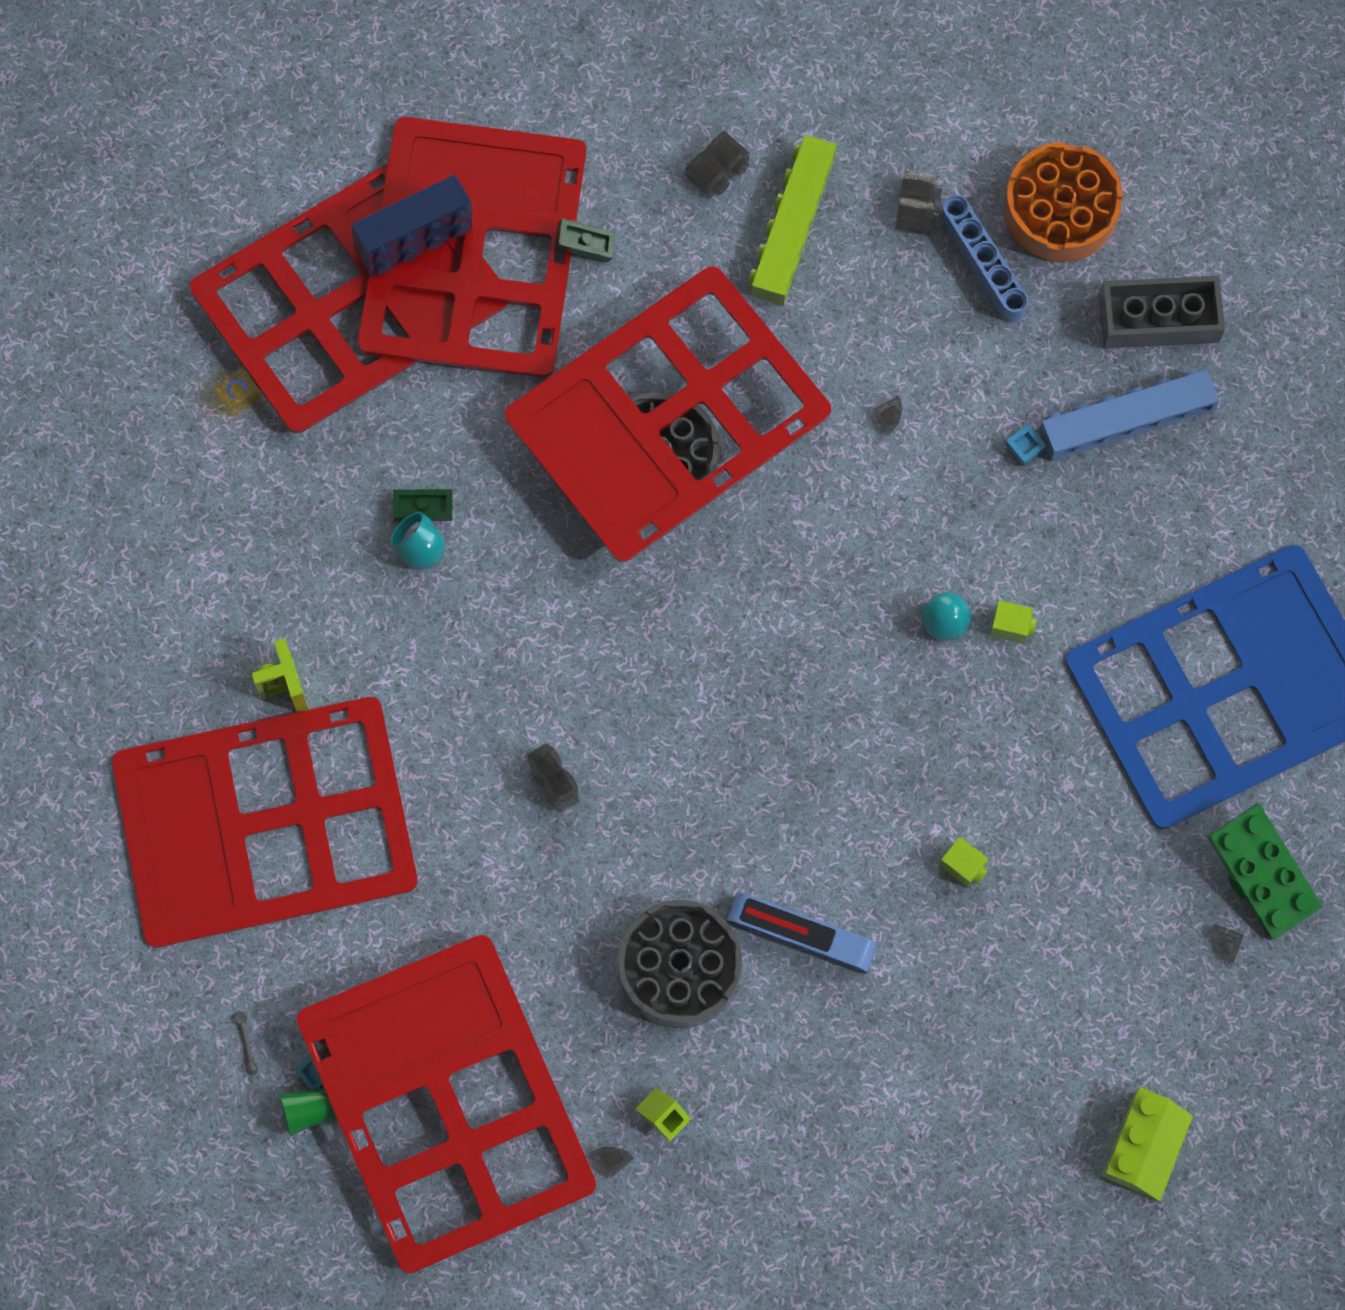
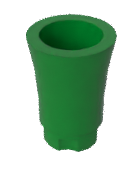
M324 1087L297 1093L280 1094L290 1137L310 1127L337 1119Z

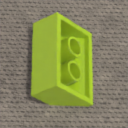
M1139 1087L1134 1092L1101 1178L1160 1202L1193 1115L1170 1099Z

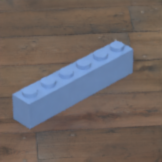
M1191 370L1184 373L1181 378L1172 381L1169 378L1162 379L1156 382L1153 387L1146 389L1137 387L1128 391L1124 396L1116 398L1115 395H1111L1101 399L1095 405L1088 406V404H1082L1073 408L1072 412L1061 415L1060 412L1050 414L1042 421L1039 431L1047 445L1046 449L1050 460L1055 461L1215 411L1220 400L1208 370L1201 372Z

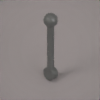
M239 1012L235 1015V1021L240 1026L248 1062L246 1071L248 1074L254 1075L258 1071V1066L254 1063L245 1024L247 1016L245 1013Z

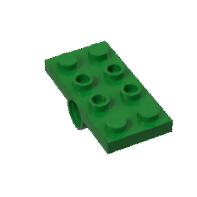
M1254 804L1207 836L1229 872L1228 880L1238 896L1248 903L1271 940H1275L1323 907L1260 804Z

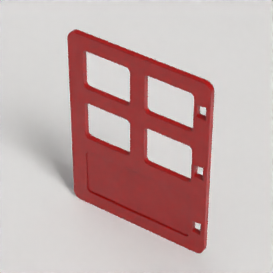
M414 117L399 118L394 127L380 210L455 174L472 202V228L465 234L460 269L457 272L395 265L386 274L369 276L358 337L359 349L365 354L540 378L550 376L555 369L572 253L565 251L563 265L553 263L554 252L558 250L555 249L557 226L562 218L577 221L587 154L585 143L579 139ZM567 171H577L575 185L565 183ZM489 230L550 238L551 247L545 282L537 284L482 276L480 269L486 233ZM401 288L452 295L455 300L448 340L442 343L383 334L390 289ZM479 299L539 307L541 313L535 351L532 354L472 347L469 344L475 302ZM542 331H553L550 346L548 344H541Z
M388 163L196 276L190 282V291L195 300L285 426L293 433L306 431L419 362L382 356L369 365H363L330 320L331 317L366 296L369 274L354 251L351 224L380 211L385 183L374 190L369 184L383 176L384 180L386 179ZM308 220L312 227L298 234L294 228ZM322 228H328L361 273L324 297L316 299L283 256V252ZM465 235L458 238H450L444 241L439 248L434 250L428 249L420 253L414 260L401 262L397 265L457 272L460 269ZM482 257L480 274L484 277L499 278L484 257ZM233 265L236 272L222 279L218 273ZM261 266L266 269L296 312L259 336L250 338L217 292ZM401 288L390 289L386 308L408 338L442 343L448 340L455 300L452 295ZM484 299L477 300L475 302L471 329L505 309L509 303ZM309 332L316 338L344 379L304 405H298L265 361V358L304 333Z
M709 266L510 404L505 411V418L513 431L617 561L627 562L828 419L831 414V404L718 267ZM711 294L715 296L746 334L749 342L713 368L706 369L669 325V322L699 300ZM650 338L686 381L687 385L655 409L645 414L638 409L606 367L642 340ZM760 360L769 362L803 404L802 409L765 435H759L722 390L726 384ZM698 404H703L707 407L741 450L739 454L702 480H696L659 434L661 430ZM799 419L804 426L790 435L786 427ZM726 471L731 478L717 487L713 479ZM653 524L658 530L643 540L639 532Z
M374 697L360 698L118 751L113 757V770L145 940L151 947L169 946L405 894L417 887L418 877L380 701ZM348 710L349 719L331 722L330 713ZM362 723L366 732L375 784L371 787L325 797L319 795L308 735L312 732ZM256 730L257 739L240 742L238 733ZM275 740H283L286 744L296 801L284 806L242 814L239 811L229 760L230 751ZM164 750L165 759L148 762L146 753ZM368 809H381L393 862V870L390 873L350 882H337L325 826L326 820L331 817ZM295 825L301 826L313 879V888L309 891L263 901L258 900L252 878L246 838L249 835Z
M474 936L308 1006L298 1013L297 1025L402 1271L406 1273L420 1271L587 1197L594 1192L596 1188L595 1177L494 944L488 936ZM325 1040L331 1056L321 1061L314 1043ZM505 1051H513L534 1097V1103L477 1129L470 1128L449 1081V1077L456 1072ZM426 1087L430 1091L447 1131L448 1140L392 1166H384L364 1122V1112L419 1088ZM539 1127H545L566 1171L567 1180L511 1206H504L482 1158L483 1152ZM362 1129L368 1142V1146L361 1150L358 1149L352 1132ZM458 1164L462 1167L479 1206L481 1218L432 1241L419 1245L415 1242L396 1198V1191L447 1167ZM400 1219L407 1236L397 1241L389 1222Z

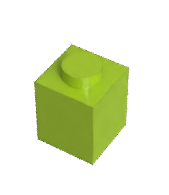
M999 600L990 636L1025 644L1028 635H1034L1037 619L1032 618L1034 608Z
M959 837L941 859L939 866L968 888L972 882L978 885L989 870L985 866L989 859L963 838Z
M657 1087L635 1109L652 1129L670 1142L691 1120L689 1115L673 1098Z

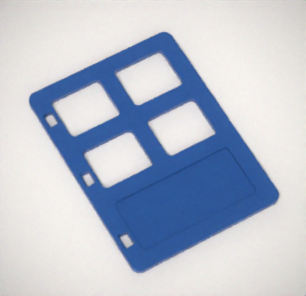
M1298 545L1285 547L1074 648L1066 657L1067 667L1153 824L1161 829L1174 826L1345 742V620L1304 549ZM1273 563L1276 572L1262 578L1258 569ZM1193 601L1196 610L1181 616L1177 608ZM1211 611L1239 658L1241 668L1200 688H1194L1190 684L1163 633L1165 630L1198 614ZM1112 640L1115 649L1101 655L1096 647ZM1136 644H1141L1171 695L1172 700L1130 722H1124L1117 713L1093 666ZM1252 687L1257 690L1284 738L1285 745L1243 766H1237L1206 710L1208 707ZM1183 721L1187 724L1211 767L1215 779L1174 800L1168 801L1164 798L1136 747V743L1177 722Z

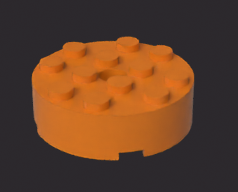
M1066 142L1046 144L1026 154L1012 171L1004 199L1005 220L1014 239L1031 254L1055 262L1080 260L1101 249L1114 232L1123 198L1119 177L1112 165L1102 155L1086 146L1081 148L1065 145ZM1057 200H1064V201H1066L1067 203H1063V202H1060V201H1057Z

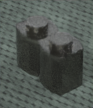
M723 131L685 168V177L709 199L715 194L719 196L729 187V180L735 175L741 176L749 167V152L727 132Z
M905 170L895 231L928 236L930 228L936 229L938 212L933 211L934 202H940L943 185H938L939 176Z
M545 743L528 754L531 775L540 786L545 788L546 797L554 809L563 812L579 802L576 781L568 771L562 768L561 759L553 747Z

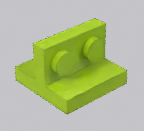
M285 638L274 641L280 664H265L252 673L261 700L289 691L296 711L307 710V702Z

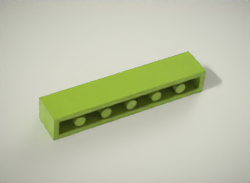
M804 135L801 144L796 143L792 154V160L795 161L793 169L787 168L783 180V185H786L784 194L779 193L775 202L774 210H778L775 219H769L765 235L769 236L767 243H761L756 258V260L760 261L758 269H752L749 276L748 285L752 286V297L784 306L836 157L837 144Z

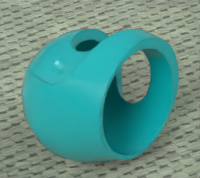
M414 512L404 518L395 528L391 537V543L402 562L414 569L421 570L435 566L445 552V542L440 531L433 525L431 519L421 512ZM420 522L416 531L407 540L402 542L406 531L415 523Z
M940 593L923 606V626L926 632L937 640H955L961 637L971 624L972 614L970 607L961 596L955 593Z

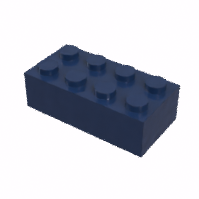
M454 174L351 224L354 251L370 277L377 274H386L393 266L401 262H410L420 253L428 249H437L444 241L453 237L458 238L468 233L472 228V202Z

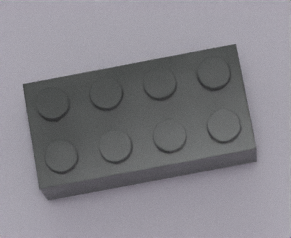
M1219 276L1103 281L1099 293L1104 348L1220 343L1225 331Z

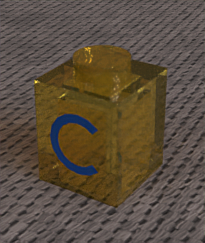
M243 368L214 387L216 394L226 404L233 417L262 399L260 389Z

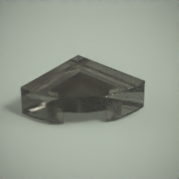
M899 396L873 408L872 411L886 436L896 429L901 419L902 404Z
M1214 924L1212 928L1214 948L1218 954L1222 955L1221 957L1225 961L1233 964L1244 934Z
M602 1147L590 1153L609 1179L634 1160L631 1154L618 1147Z

